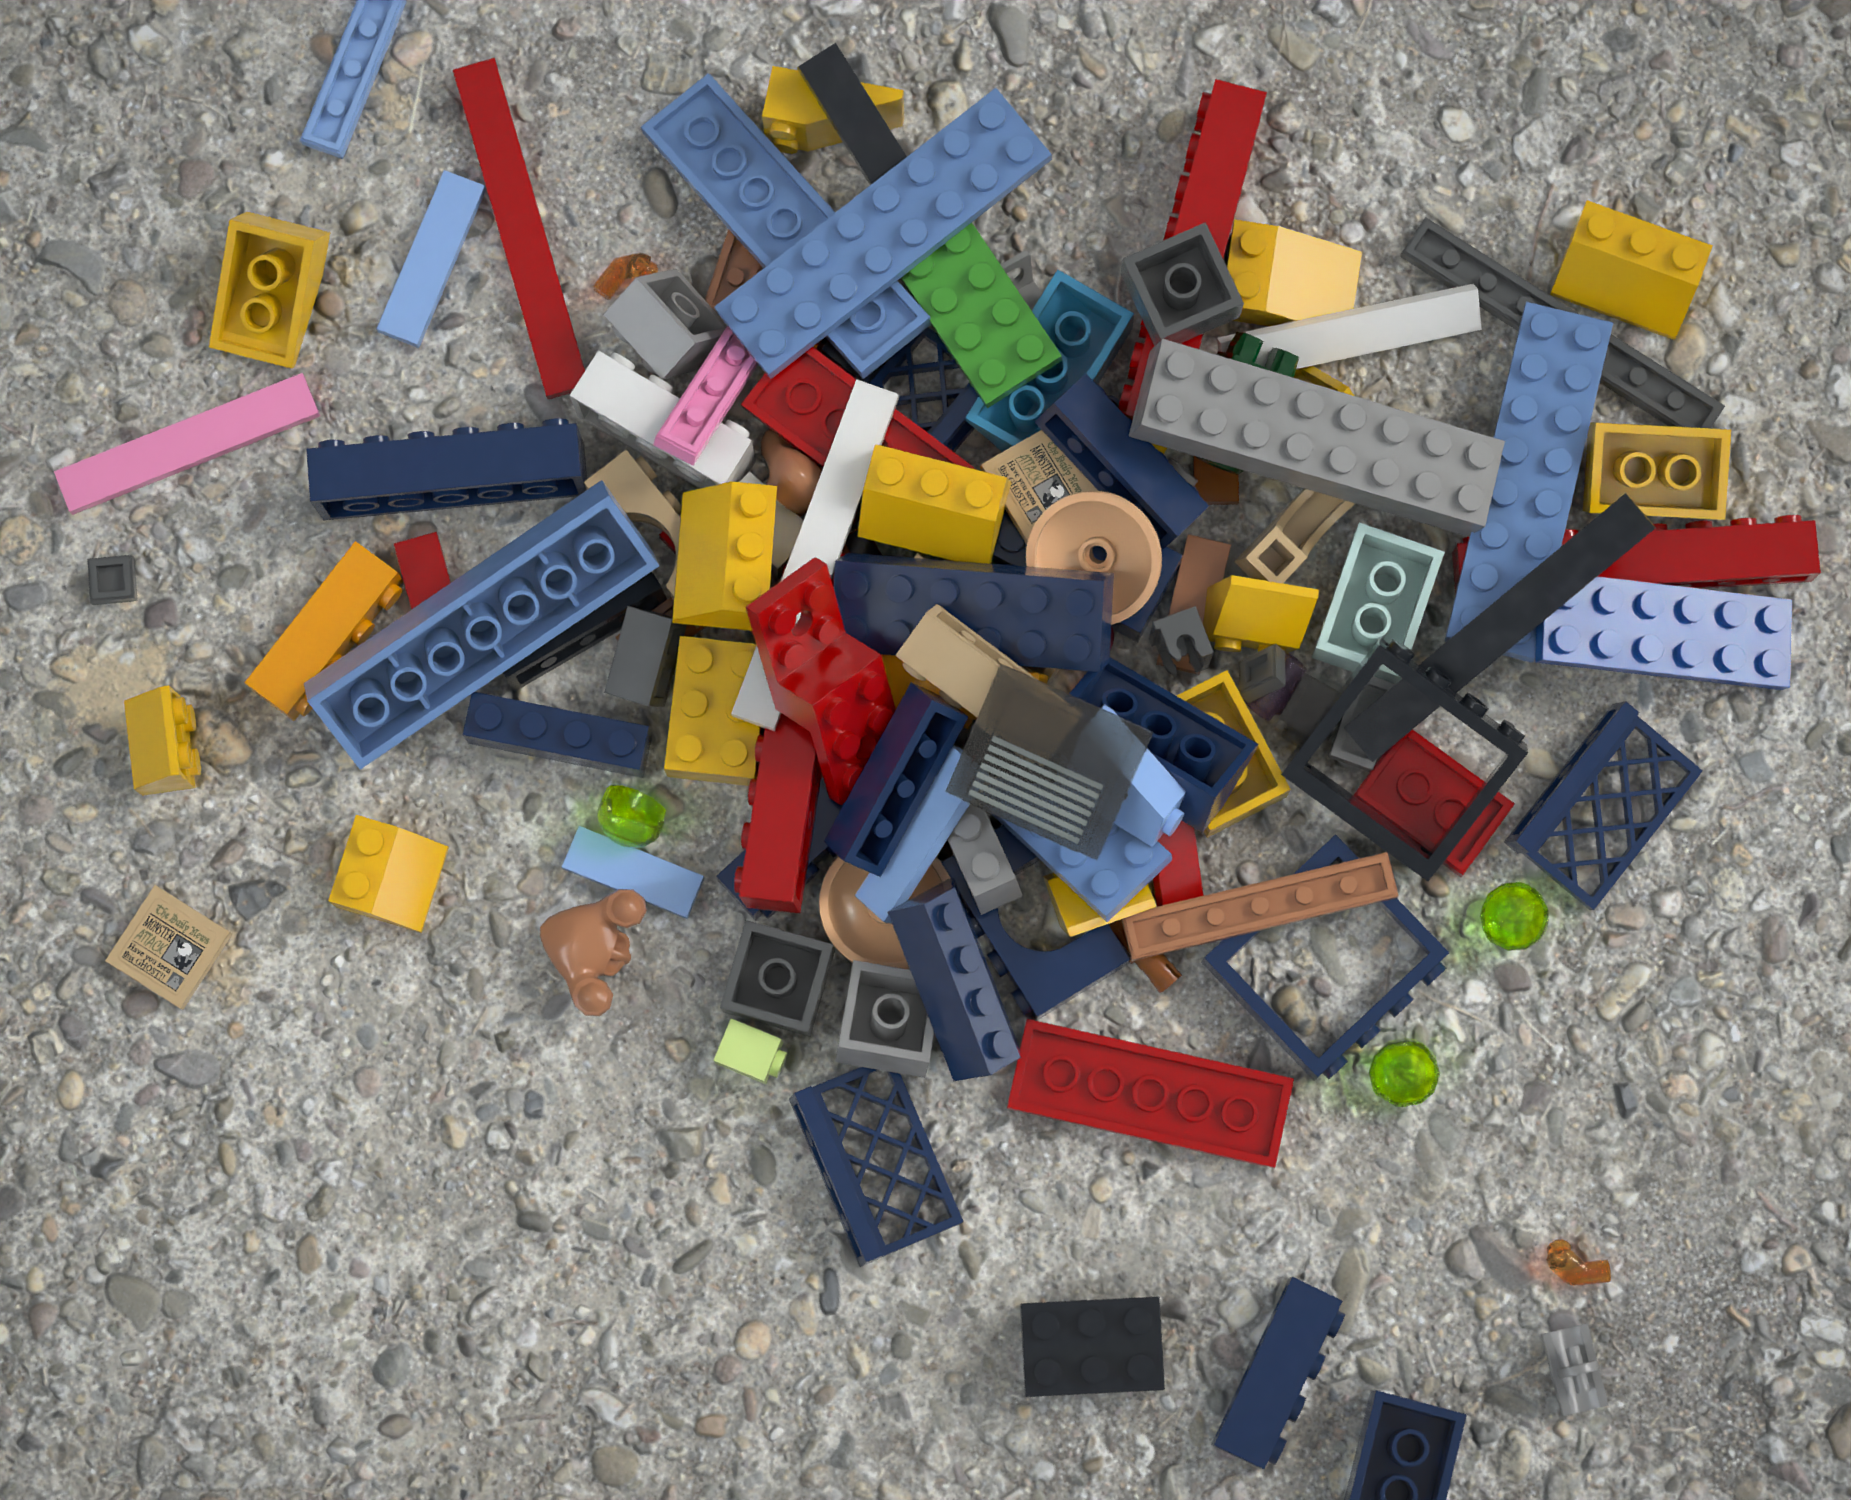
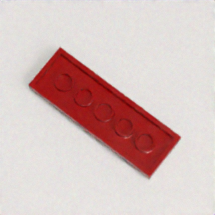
M811 347L772 379L764 373L741 403V407L823 468L856 379L814 347ZM897 409L894 410L881 446L976 469Z
M1026 1019L1020 1047L1021 1058L1017 1060L1007 1109L1272 1169L1276 1167L1294 1078Z

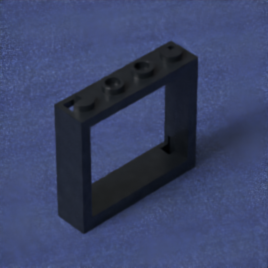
M1380 637L1283 764L1281 775L1429 882L1528 754L1527 744L1522 741L1525 735L1518 731L1512 723L1505 719L1501 724L1497 723L1486 715L1489 708L1470 693H1466L1464 697L1460 696L1449 688L1452 681L1433 666H1429L1427 670L1423 669L1412 661L1415 654L1408 647L1400 645L1394 639L1388 643ZM1382 664L1506 753L1431 851L1308 763Z

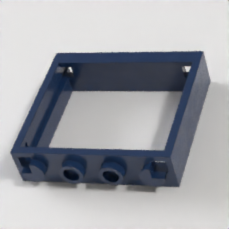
M1335 834L1293 874L1331 866L1336 860L1339 863H1344L1359 858ZM1397 898L1379 902L1378 904L1424 950L1427 956L1319 1058L1228 964L1261 931L1223 939L1203 958L1201 963L1313 1081L1322 1073L1329 1080L1348 1062L1342 1055L1355 1042L1362 1049L1381 1031L1375 1023L1382 1016L1389 1012L1395 1018L1414 1000L1408 992L1419 981L1429 986L1446 969L1441 961L1449 952Z

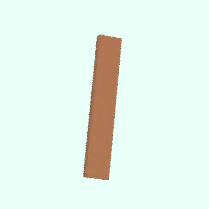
M1388 852L1155 907L1121 920L1131 961L1379 903L1398 898L1399 895Z

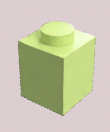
M731 1018L713 1061L721 1067L766 1085L770 1075L776 1078L779 1076L787 1052L781 1050L783 1045L781 1038Z

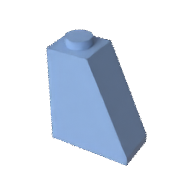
M1104 705L1081 732L1067 768L1102 784V790L1066 774L1064 776L1065 779L1098 793V799L1064 784H1061L1060 787L1096 803L1094 808H1089L1153 847L1163 833L1171 836L1180 824L1184 812L1179 810L1186 791L1111 708Z

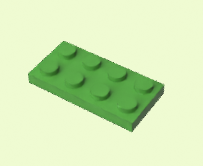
M973 223L966 226L900 278L914 300L930 316L932 327L987 409L1062 361V355Z

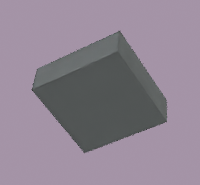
M133 555L87 559L90 603L92 605L138 601L135 558Z
M1277 644L1239 661V693L1246 702L1251 703L1286 686L1285 651Z

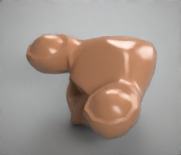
M769 428L761 439V454L768 465L770 476L766 485L777 486L776 499L787 509L801 517L807 513L822 469L810 457L796 450L794 446ZM860 504L857 509L852 525L857 523L860 519Z
M618 889L598 902L560 911L548 917L540 926V939L555 968L566 980L574 1006L585 1016H601L611 1007L613 993L607 982L598 979V977L613 976L620 971L623 965L631 961L629 938L617 926L629 928L640 924L647 912L644 897L633 889Z

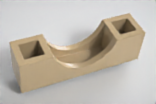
M625 450L585 480L584 484L588 490L602 480L632 522H643L656 526L671 538L676 549V563L666 588L674 600L681 504L669 490L661 494L652 482L657 475L642 456L634 460L630 453Z
M1304 488L1234 562L1252 579L1284 583L1308 558L1310 551L1320 538L1356 503Z

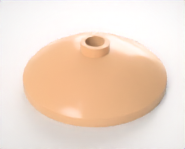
M1082 491L1059 499L1038 518L1027 542L1026 566L1114 573L1111 625L1134 615L1150 599L1160 578L1162 553L1153 525L1138 507L1112 493ZM1094 546H1101L1106 550L1107 557L1105 560H1098L1093 556L1092 549Z
M838 856L824 877L819 896L820 918L828 939L836 950L852 963L853 960L909 969L893 925L883 922L855 897V894L870 872L851 865ZM935 857L908 900L950 879V876L937 857Z

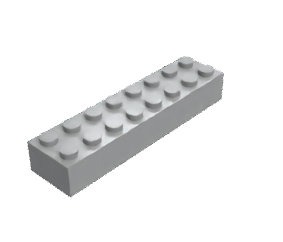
M1162 339L1149 353L1129 432V437L1468 537L1471 532L1475 533L1486 525L1505 441L1165 339Z

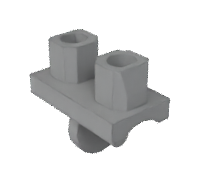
M1588 1323L1541 1334L1561 1415L1566 1416L1608 1406Z

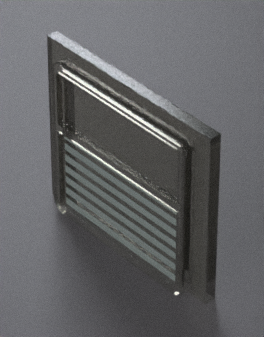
M1000 664L976 722L971 727L970 736L945 792L1068 849L1098 860L1121 806L1128 797V790L1154 732L1004 664Z

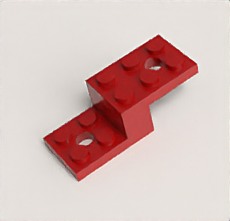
M814 557L747 605L746 611L775 709L810 731L829 798L842 805L847 800L896 708L881 654L845 632L828 566L825 562ZM801 612L800 618L796 623V616ZM864 737L863 742L860 745V739Z

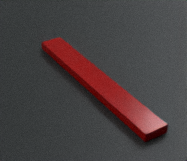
M491 58L452 69L547 400L571 394L584 374L585 368L496 60Z

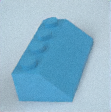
M1057 269L1032 312L1062 355V361L988 409L980 397H978L965 420L1002 452L1037 433L1041 429L1034 421L1083 375L1087 374L1097 385L1100 383L1133 329V312Z

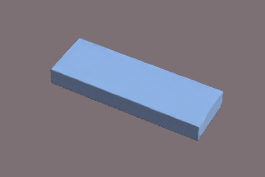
M581 826L577 829L562 865V868L566 871L613 890L633 889L644 897L646 903L685 919H688L705 879L703 875Z

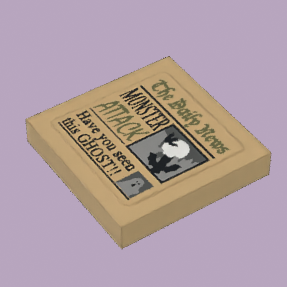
M1042 430L989 459L980 466L983 472L1007 477L1011 481L1005 510L1026 544L1034 524L1053 503L1073 493L1098 491Z
M154 885L105 961L183 1010L229 941L232 933Z

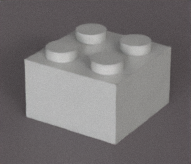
M677 269L636 277L603 314L613 325L612 329L615 335L623 342L630 344L642 357L641 361L644 367L662 380L699 370L727 327L721 317Z
M853 960L835 1062L925 1078L930 1061L934 1030L911 971Z

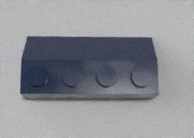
M1111 657L1109 664L1100 672L1088 671L1064 699L1084 714L1065 739L1063 746L1065 752L1073 756L1081 732L1101 708L1106 705L1120 717L1186 791L1179 810L1184 812L1181 821L1200 832L1206 829L1222 809L1258 747V743Z
M947 879L888 911L953 1081L990 1076L1021 1058L1018 1041L955 879Z

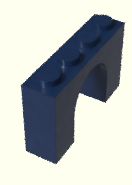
M1004 825L994 830L1015 876L1040 861ZM953 855L941 862L950 878H954L977 938L984 936L992 949L991 952L986 954L988 960L1000 978L1007 974L1016 987V990L1010 994L1024 1016L1031 1012L1036 1021L1129 964L1130 958L1109 924L1092 929L1057 950L1035 951L1019 945L1004 930L999 918L998 908L981 915L955 856Z

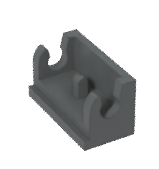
M627 606L604 693L646 706L665 707L677 663L680 636H684L687 624L672 623V616Z
M1196 606L1153 621L1148 639L1151 647L1156 645L1164 668L1169 674L1173 676L1177 674V668L1172 658L1176 661H1181V658L1187 654L1189 656V663L1196 673L1208 669L1214 652Z

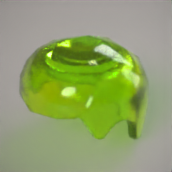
M624 785L608 786L597 810L598 823L603 832L611 841L623 847L642 848L655 842L665 824L666 809L664 806L645 793Z
M1522 882L1502 883L1487 894L1481 907L1480 921L1486 938L1491 943L1507 951L1527 950L1540 942L1546 933L1549 924V909L1543 896L1536 888H1532L1530 885Z
M1402 1038L1388 1041L1375 1052L1369 1068V1077L1376 1096L1381 1097L1396 1107H1408L1423 1103L1435 1092L1440 1077V1069L1436 1055L1425 1044L1415 1039Z

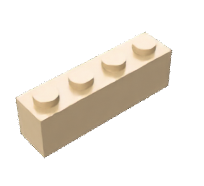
M938 604L926 612L895 655L904 662V669L913 677L922 681L927 679L938 687L941 697L946 702L956 708L964 707L977 717V724L984 731L993 736H999L1000 734L1013 745L1046 760H1050L1084 715ZM1015 752L1021 759L1029 763L1035 764L1037 762L1031 758H1028L1020 753Z

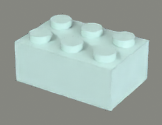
M1359 522L1311 658L1354 672L1380 637L1388 643L1394 639L1400 645H1405L1412 650L1445 552ZM1383 664L1374 674L1375 677L1394 684L1401 680L1399 675Z

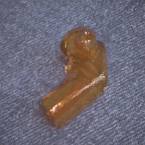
M642 252L617 257L609 264L592 288L603 298L610 300L625 280L658 273V266L651 261V256Z
M1563 1239L1554 1240L1548 1245L1546 1249L1548 1254L1546 1258L1547 1264L1566 1284L1577 1286L1611 1282L1608 1260L1583 1262L1571 1250V1244Z

